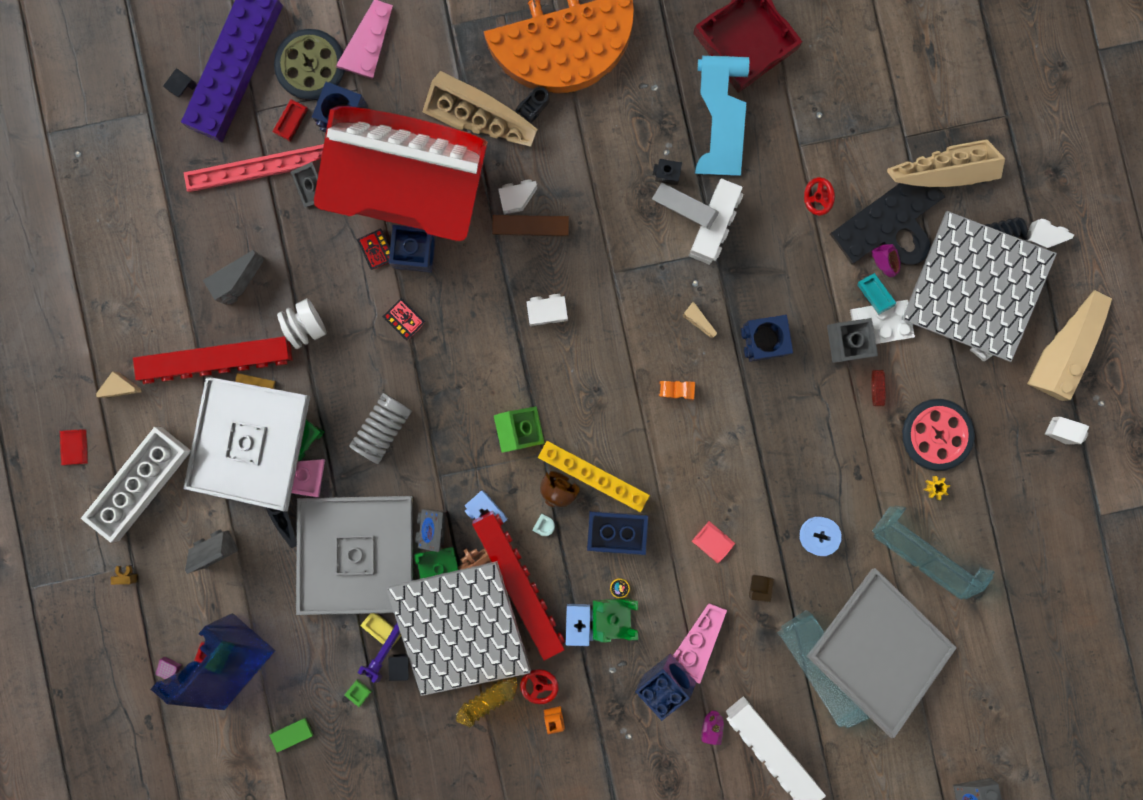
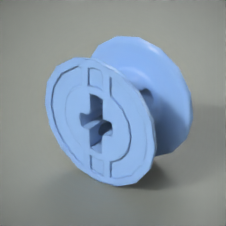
M813 517L802 525L800 541L808 552L817 556H827L838 549L841 543V531L834 521L824 517ZM814 533H821L827 536V539L825 540L820 538L819 541V538L814 537L813 535Z

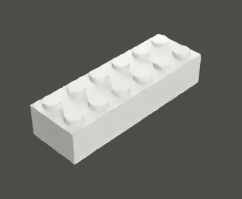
M154 427L81 519L110 543L120 541L191 453V450L164 428Z
M744 696L726 710L729 716L726 719L729 721V724L736 732L738 730L741 731L739 734L748 747L753 746L752 750L761 762L766 761L764 764L774 777L779 776L777 780L784 790L792 796L793 800H822L826 796Z

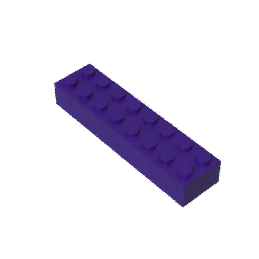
M235 0L181 120V123L187 128L223 142L283 8L279 0Z

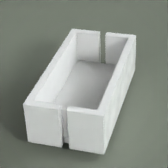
M720 179L709 204V207L717 210L719 214L710 229L700 226L689 257L709 265L719 257L722 247L719 245L720 243L723 244L729 232V229L726 227L727 225L730 226L731 222H733L736 211L733 210L738 207L744 195L740 193L742 186Z

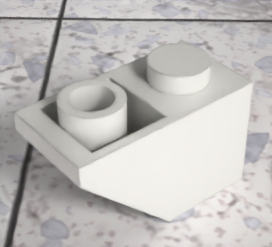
M524 180L521 181V184L514 186L512 183L505 184L499 189L504 215L524 210L537 190L536 181Z
M1038 219L1031 223L1027 233L1028 237L1024 241L1047 249L1072 239L1074 234L1069 233V230L1064 227L1051 225V222L1048 220Z
M1053 417L1045 435L1064 444H1081L1088 436L1087 430L1089 426L1063 417Z

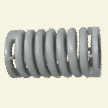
M382 393L377 401L380 406L375 405L373 407L377 413L372 411L369 414L374 420L371 418H366L365 420L370 426L366 424L361 426L367 433L359 430L357 434L360 437H354L349 445L354 451L376 464H379L386 453V449L390 447L389 442H393V436H397V430L402 428L401 424L406 422V419L412 412V410L385 393Z

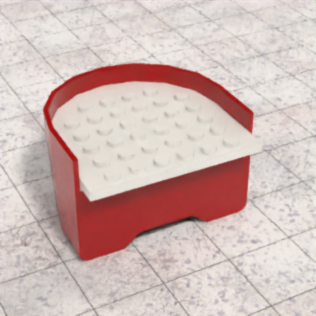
M337 106L330 109L314 204L321 210L347 216L358 214L423 229L429 235L462 241L467 237L488 142L484 138L471 133L417 118L367 108Z

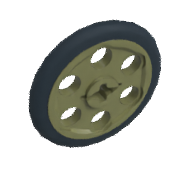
M318 29L296 31L285 38L277 49L274 59L275 75L281 86L291 95L301 99H317L320 97L326 81L337 86L341 82L345 70L336 68V65L343 54V50L336 39L326 32ZM313 41L315 44L314 48L311 50L305 49V43ZM295 50L298 52V57L293 60L289 59L290 51ZM324 50L331 51V56L328 59L321 58V53ZM304 55H306L308 60L313 62L312 65L313 69L315 70V73L311 68H309V66H307V60L305 59ZM291 69L298 70L296 78L289 77L288 74ZM323 69H330L331 75L324 78L321 76ZM308 78L315 80V84L312 87L305 86V81Z

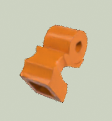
M659 382L661 384L659 397L678 399L684 397L687 400H694L695 382Z
M561 706L544 709V719L548 735L564 731L565 724Z

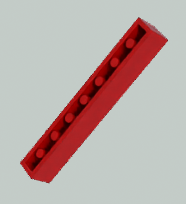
M285 336L133 357L135 380L142 381L143 384L155 383L157 379H162V382L173 381V377L178 376L181 379L193 378L192 374L209 376L214 371H218L219 374L230 373V369L235 368L238 371L250 370V366L267 368L268 364L271 363L281 366L287 365V361H293L291 344Z
M491 511L473 520L472 525L491 561L498 562L506 590L543 660H546L564 651L563 644L566 643L561 632L557 633L555 629L557 624L553 616H548L546 612L548 607L544 599H539L537 595L539 589L536 583H531L529 580L530 572L526 565L522 566L519 560L522 557L518 549H513L510 543L513 541L508 531L504 532L501 526L504 524L499 513L496 515L494 511Z

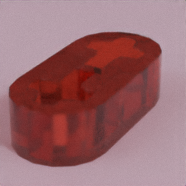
M873 370L871 374L873 406L885 405L884 370Z

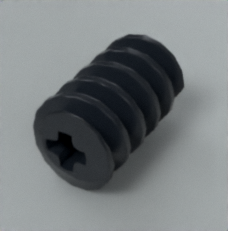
M1020 217L1006 221L1002 220L999 223L994 222L991 225L985 224V226L1019 239L1020 236L1023 240H1026L1028 237L1027 225L1025 220Z

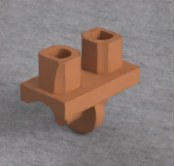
M466 548L463 550L466 556L460 559L463 564L458 569L483 565L492 561L485 548L480 552L477 549L470 552Z

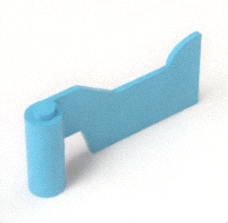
M702 55V59H698L697 71H701L700 93L712 115L710 153L704 154L699 159L695 174L741 175L746 102L728 95L729 76L748 77L749 57Z

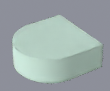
M541 513L532 531L541 536H549L555 529L554 521Z

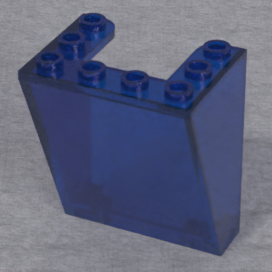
M233 613L206 625L199 632V635L205 638L204 645L199 649L207 655L201 663L197 661L190 662L178 673L163 681H157L150 690L168 705L225 710L276 651Z

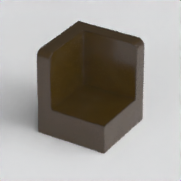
M752 575L749 598L751 600L771 602L774 579L767 576Z

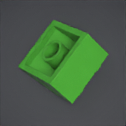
M537 407L494 415L502 453L545 444Z

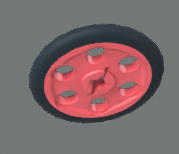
M930 399L914 407L908 414L904 422L902 437L905 450L914 462L928 470L946 471L960 465L969 456L973 448L975 433L971 418L961 406L945 399ZM934 410L940 414V418L936 422L930 418V414ZM951 417L956 418L958 421V425L955 428H951L948 424ZM918 423L925 425V431L922 434L916 431ZM935 430L937 432L942 431L941 439L935 438V436L937 435L935 433ZM955 436L961 439V444L958 447L952 444V439ZM921 442H926L929 445V449L925 453L919 449ZM941 448L947 452V456L944 459H940L937 456V452Z

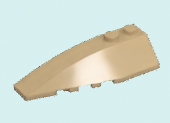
M442 71L432 80L422 111L456 129L463 130L465 128L472 130L473 133L480 134L481 132L489 134L493 138L502 137L506 138L507 141L527 146L532 145L538 130L523 117L493 97Z
M981 140L947 147L945 152H933L931 157H919L914 163L905 162L888 168L887 172L895 182L926 187L973 185L979 182L1001 179L1005 158L988 140Z
M1096 290L1089 295L1078 308L1075 315L1068 320L1065 327L1057 333L1054 340L1043 350L1027 383L1028 385L1060 401L1071 400L1093 354L1112 298Z

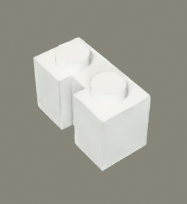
M560 294L549 295L548 299L532 297L530 301H527L530 326L568 321L565 296L561 297Z

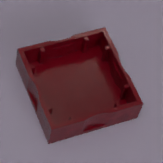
M732 0L728 5L716 10L698 23L693 32L710 56L749 57L748 77L729 76V82L738 93L797 51L803 42L787 20L778 13L772 0Z

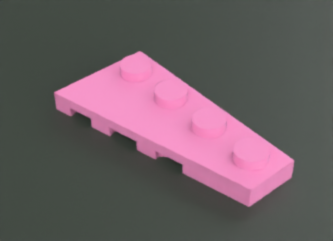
M710 603L673 655L699 684L701 683L727 612L726 609Z

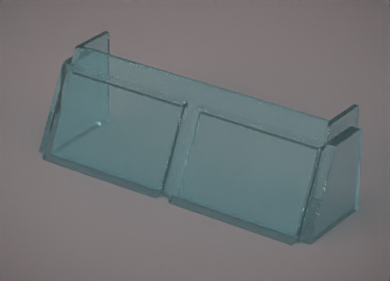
M895 505L888 508L872 531L875 533L874 538L913 566H919L921 572L959 599H968L986 589L994 578V571L980 568L975 577L898 522V519L906 510L905 507Z
M806 610L781 626L782 630L777 633L787 645L838 727L845 726L849 728L869 719L870 717L807 657L824 634L814 616Z

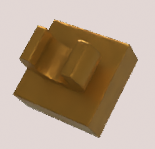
M131 565L126 566L125 573L121 571V566H116V576L111 577V585L137 582V574H131Z

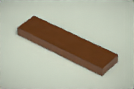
M493 215V235L568 236L569 216Z

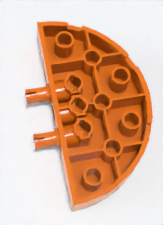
M533 0L528 2L533 18L484 31L485 41L494 60L507 75L518 83L531 89L544 87L548 92L553 93L578 91L598 82L608 72H611L622 58L631 36L634 12L633 0H595L580 4L579 0H567L569 8L545 15L542 12L540 0H535L536 7Z

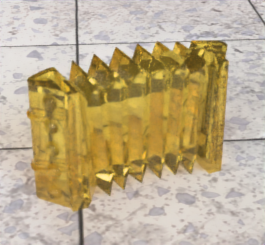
M516 676L504 678L502 681L498 680L497 684L493 683L491 688L487 687L486 692L481 691L480 695H475L474 700L469 699V703L464 702L456 715V721L470 728L475 724V720L479 721L480 717L484 718L485 713L489 715L490 710L495 711L496 707L500 708L501 704L504 705L506 701H512L518 686Z

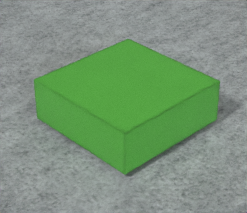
M357 679L344 696L360 707L372 690Z

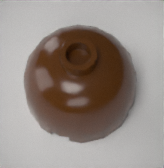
M550 471L549 474L548 472L545 473L541 481L540 492L546 500L545 503L550 507H566L579 494L580 489L575 482L573 485L569 483L568 480L570 478Z

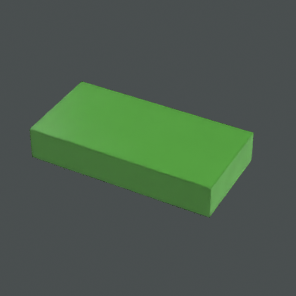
M305 717L271 733L269 736L276 752H280L312 737L313 732Z

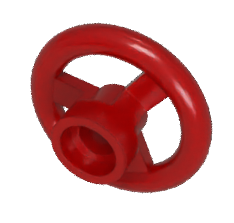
M816 177L805 188L804 202L812 214L817 216L827 214L834 205V188L827 179ZM818 183L817 191L810 197L811 188ZM815 201L820 202L824 209L817 210L811 203Z
M536 669L523 676L520 690L529 702L546 704L556 697L559 685L553 674L546 670ZM529 678L534 688L531 694L526 690V683ZM544 690L552 691L545 698H536Z

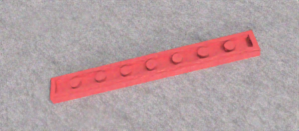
M324 144L183 172L188 192L287 173L321 159Z

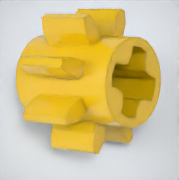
M933 476V481H925L928 485L924 491L930 493L929 498H933L936 495V499L941 500V495L948 496L946 491L950 485L944 483L945 478H941L938 481V477ZM935 484L938 485L939 491H936Z

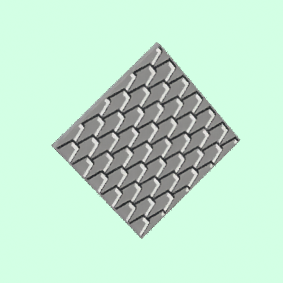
M946 211L902 320L1012 362L1057 253Z
M497 561L400 583L386 588L421 696L531 672Z

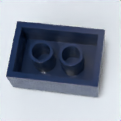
M589 511L587 551L646 555L648 515Z

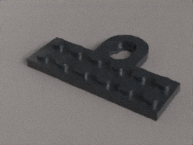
M899 183L831 232L830 235L851 264L858 261L881 243L884 245L893 244L895 246L901 264L908 266L918 264L927 257L930 250V241L915 219L944 199L945 195L939 187ZM907 230L911 233L915 245L912 252H908L899 246L896 241L898 231Z

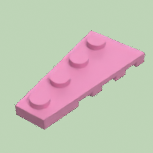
M378 0L372 2L339 59L336 68L373 79L393 5Z
M325 459L298 461L291 493L319 497Z

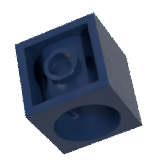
M326 81L312 118L316 125L320 127V130L326 133L330 109L339 104L368 108V104L363 96Z
M393 225L389 264L394 269L432 273L436 236L427 234L423 229Z
M787 315L749 320L743 324L741 336L742 339L746 340L744 354L745 358H749V362L784 357L793 353ZM766 326L775 332L777 344L773 347V352H765L756 346L754 335L759 330L757 327Z
M670 653L642 676L635 692L662 721L691 698L697 682Z

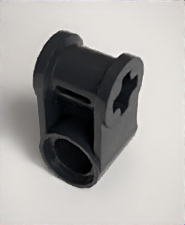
M536 87L517 106L515 112L517 114L520 113L530 124L533 123L549 104L548 91L544 87ZM544 94L546 97L543 101H537L536 96Z

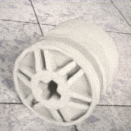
M307 298L296 304V314L291 308L286 309L287 315L283 311L277 314L285 337L295 349L302 347L301 341L305 345L309 343L307 334L316 340L327 333L318 312Z

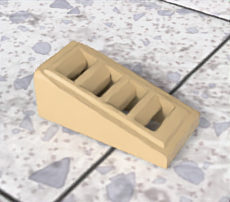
M692 302L683 314V317L710 338H714L717 332L697 305Z

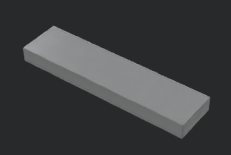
M664 183L660 184L652 198L655 202L707 229H710L719 214L717 210Z

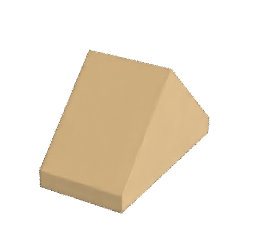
M112 372L98 390L96 396L98 398H108L140 393L141 388L121 373Z

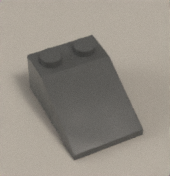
M252 250L205 278L203 282L215 301L231 305L238 300L237 297L243 294L265 259L262 255Z
M220 529L210 534L212 538L206 541L203 538L193 543L194 547L188 550L185 568L187 574L205 569L239 551L229 530L222 532Z

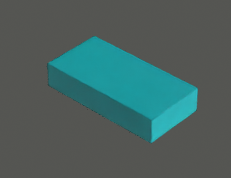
M875 273L858 282V287L878 315L896 305L895 300Z

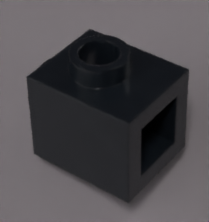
M659 159L658 164H654L652 174L656 176L655 182L678 185L682 162Z

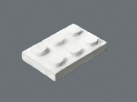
M908 300L897 301L894 307L879 315L873 306L850 310L852 321L872 318L876 344L915 337L913 324L902 320L909 303Z

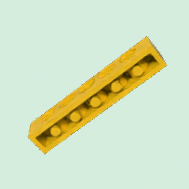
M546 441L538 456L539 459L639 512L642 511L650 496L549 441Z

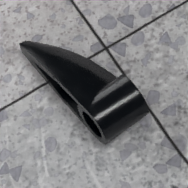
M266 507L272 522L291 548L296 547V539L287 511Z

